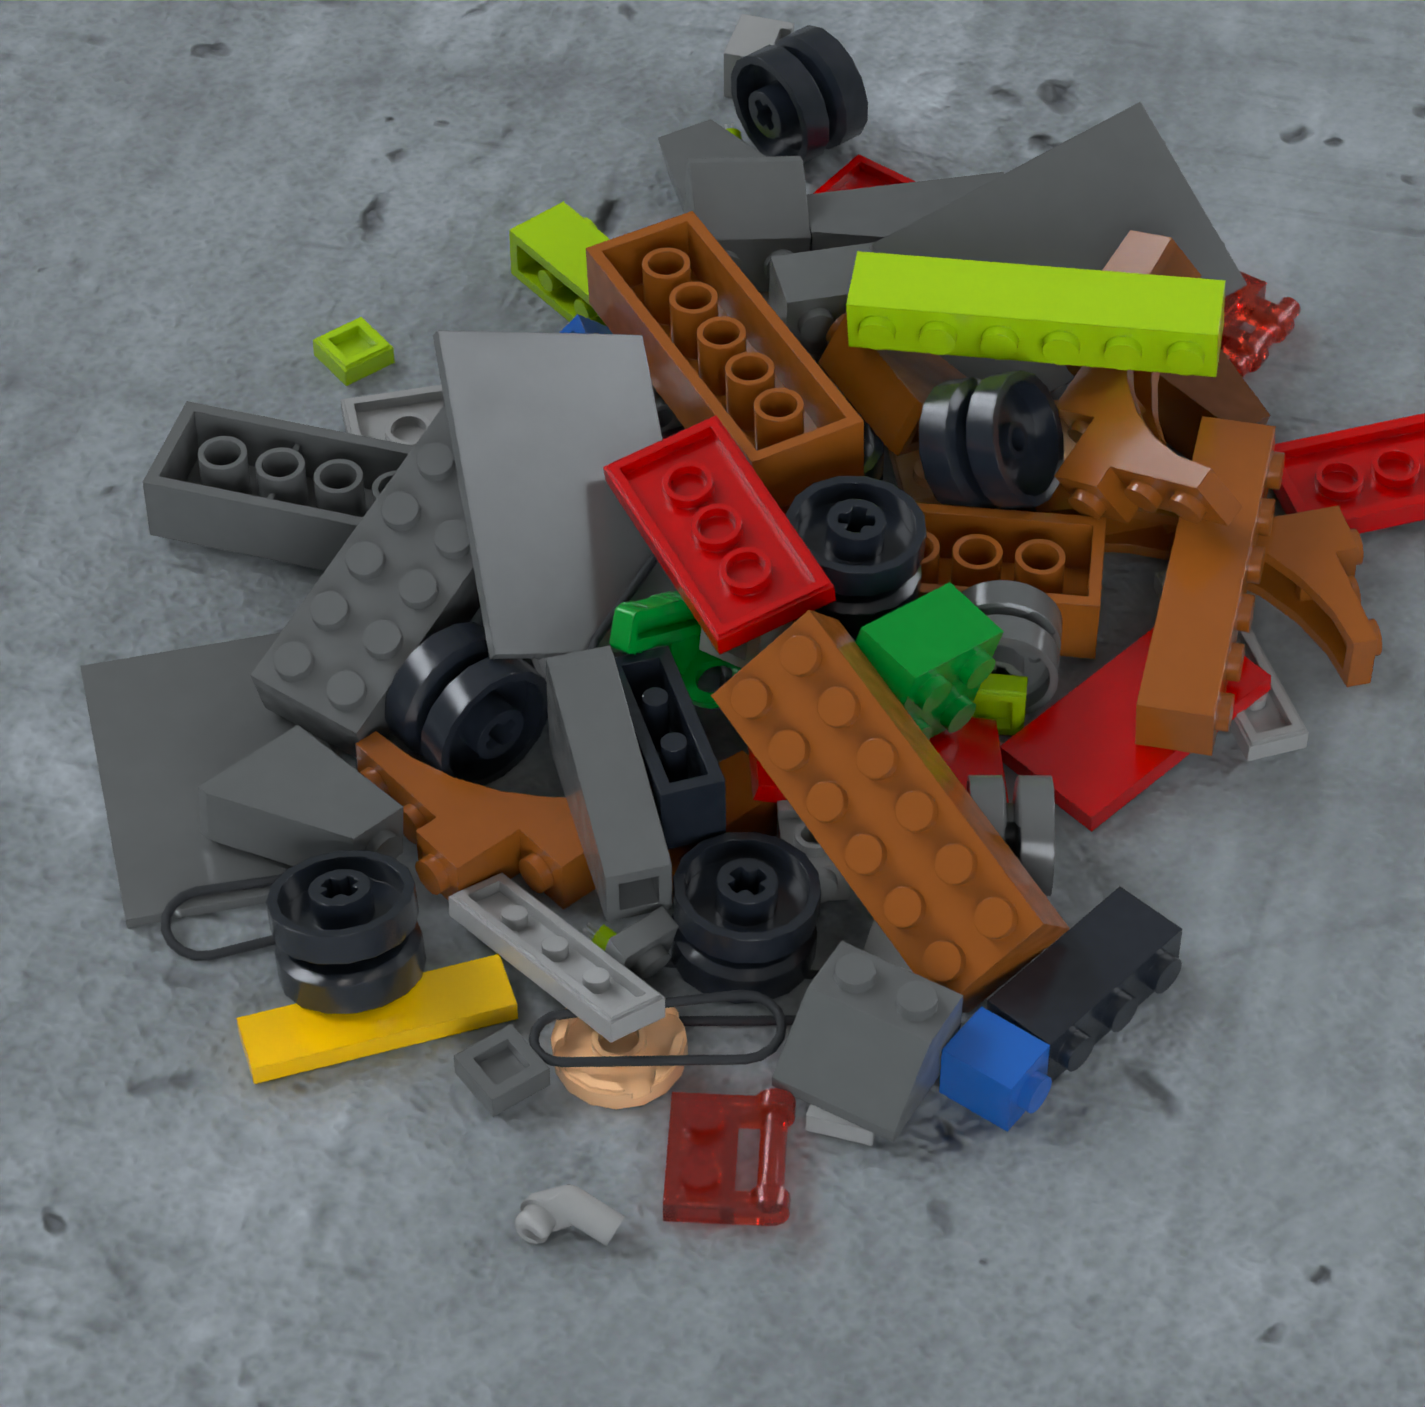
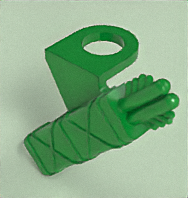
M667 591L652 595L646 599L623 602L615 608L609 640L610 646L628 654L642 653L644 650L662 645L669 646L693 705L707 709L720 708L711 696L714 692H704L698 688L699 678L707 669L714 666H726L732 670V677L742 669L699 650L701 626L678 591Z

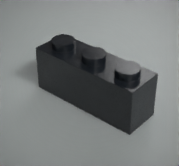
M669 646L642 651V653L637 652L636 654L614 657L667 849L699 843L726 833L725 778Z
M1119 886L987 1000V1010L1050 1045L1047 1075L1052 1078L1053 1082L1064 1071L1072 1072L1077 1070L1087 1060L1094 1045L1111 1030L1113 1032L1121 1031L1131 1021L1138 1006L1154 992L1161 994L1173 984L1182 966V962L1179 959L1182 928Z

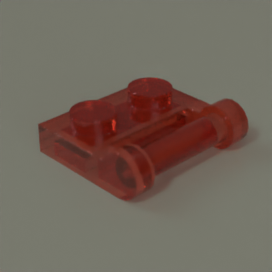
M778 1088L763 1090L756 1096L672 1092L663 1194V1221L777 1226L785 1223L789 1219L791 1196L785 1189L788 1127L794 1123L796 1117L795 1096L784 1089ZM740 1128L760 1129L757 1184L751 1191H736Z

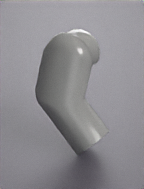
M568 1184L535 1192L528 1196L521 1203V1213L515 1219V1228L520 1237L525 1241L540 1244L546 1242L551 1232L575 1226L607 1246L625 1216L581 1188Z

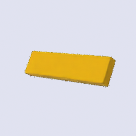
M499 954L423 972L422 978L406 995L383 1007L353 1014H325L303 1008L295 1003L238 1017L236 1020L254 1084L515 1020L518 1019V1004Z

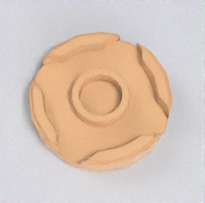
M675 1007L665 1008L664 1018L611 1043L579 1017L557 1020L551 1035L552 1054L558 1057L688 1055L685 1026L679 1019V1012ZM555 1066L556 1075L571 1094L590 1105L616 1110L643 1106L666 1094L682 1076L684 1066Z

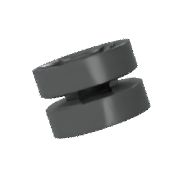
M994 580L967 588L961 593L1004 631L993 655L996 663L991 674L1027 676L1025 715L1037 711L1052 699L1058 686L1063 626L1062 615L1058 606L1041 590L1016 581Z
M968 775L967 792L1044 895L1051 896L1055 859V801L1052 776L1018 775L1015 780L1012 803H1007L1005 783L1002 775Z

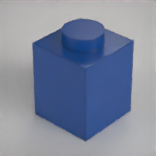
M981 1006L942 1049L939 1093L1008 1132L1025 1111L1030 1114L1036 1112L1050 1091L1052 1078L1047 1075L1050 1045Z

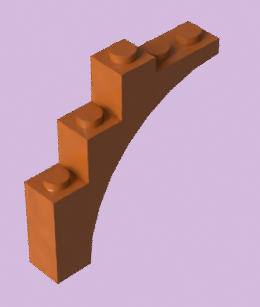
M1133 230L1129 231L1102 270L1201 278L1202 276L1172 237ZM1066 365L1074 378L1057 401L1056 406L1060 417L1070 427L1067 433L1076 445L1054 476L1071 495L1068 499L1069 504L1083 516H1091L1097 520L1105 517L1128 524L1140 507L1152 513L1156 512L1157 509L1174 512L1184 520L1195 524L1200 523L1201 520L1225 526L1231 524L1242 505L1211 468L1178 456L1166 445L1158 416L1159 372Z
M1060 482L1050 500L1037 507L1016 510L1083 516L1069 504L1068 499L1071 495ZM1339 506L1275 516L1270 537L1258 536L1257 546L1265 547L1260 584L1249 583L1247 590L1262 597L1295 621L1327 654L1346 687L1371 683L1375 656L1381 655L1382 636L1376 620L1373 618L1368 619L1361 605L1359 585L1355 578L1356 565H1361L1364 558L1363 544L1359 532L1355 528H1349ZM1139 507L1128 524L1106 518L1104 552L1130 553L1169 560L1179 516L1174 512L1157 509L1156 512L1152 513Z
M377 731L355 744L358 772L403 806V834L410 842L417 844L418 861L415 863V869L422 884L432 894H441L449 901L448 896L497 874L503 873L512 879L521 873L523 879L536 893L544 892L564 910L596 889L566 797H544L499 791L454 778L409 756ZM742 750L719 762L718 764L726 784V833L759 832L776 836L777 803L753 800L749 755ZM698 843L668 850L672 863V890L673 876L682 857Z

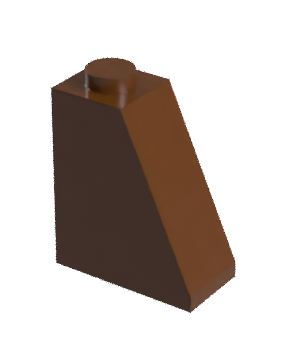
M847 313L837 318L828 330L826 342L829 344L818 362L886 447L897 456L919 450V422L924 402L932 389L947 380L968 378L939 355L849 347Z
M1221 348L1216 377L1160 373L1158 381V416L1165 442L1191 461L1202 416L1263 425L1267 424L1271 416Z

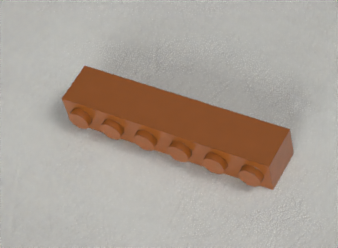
M1205 416L1201 418L1192 461L1211 468L1242 507L1229 526L1205 520L1195 524L1179 516L1136 705L1135 744L1212 756L1217 731L1229 732L1235 694L1226 693L1228 681L1239 682L1241 678L1245 644L1236 643L1238 631L1250 633L1255 595L1246 594L1249 583L1260 584L1265 547L1257 546L1258 536L1270 537L1275 511V499L1267 498L1268 489L1280 490L1284 470L1285 453L1274 452L1276 426Z

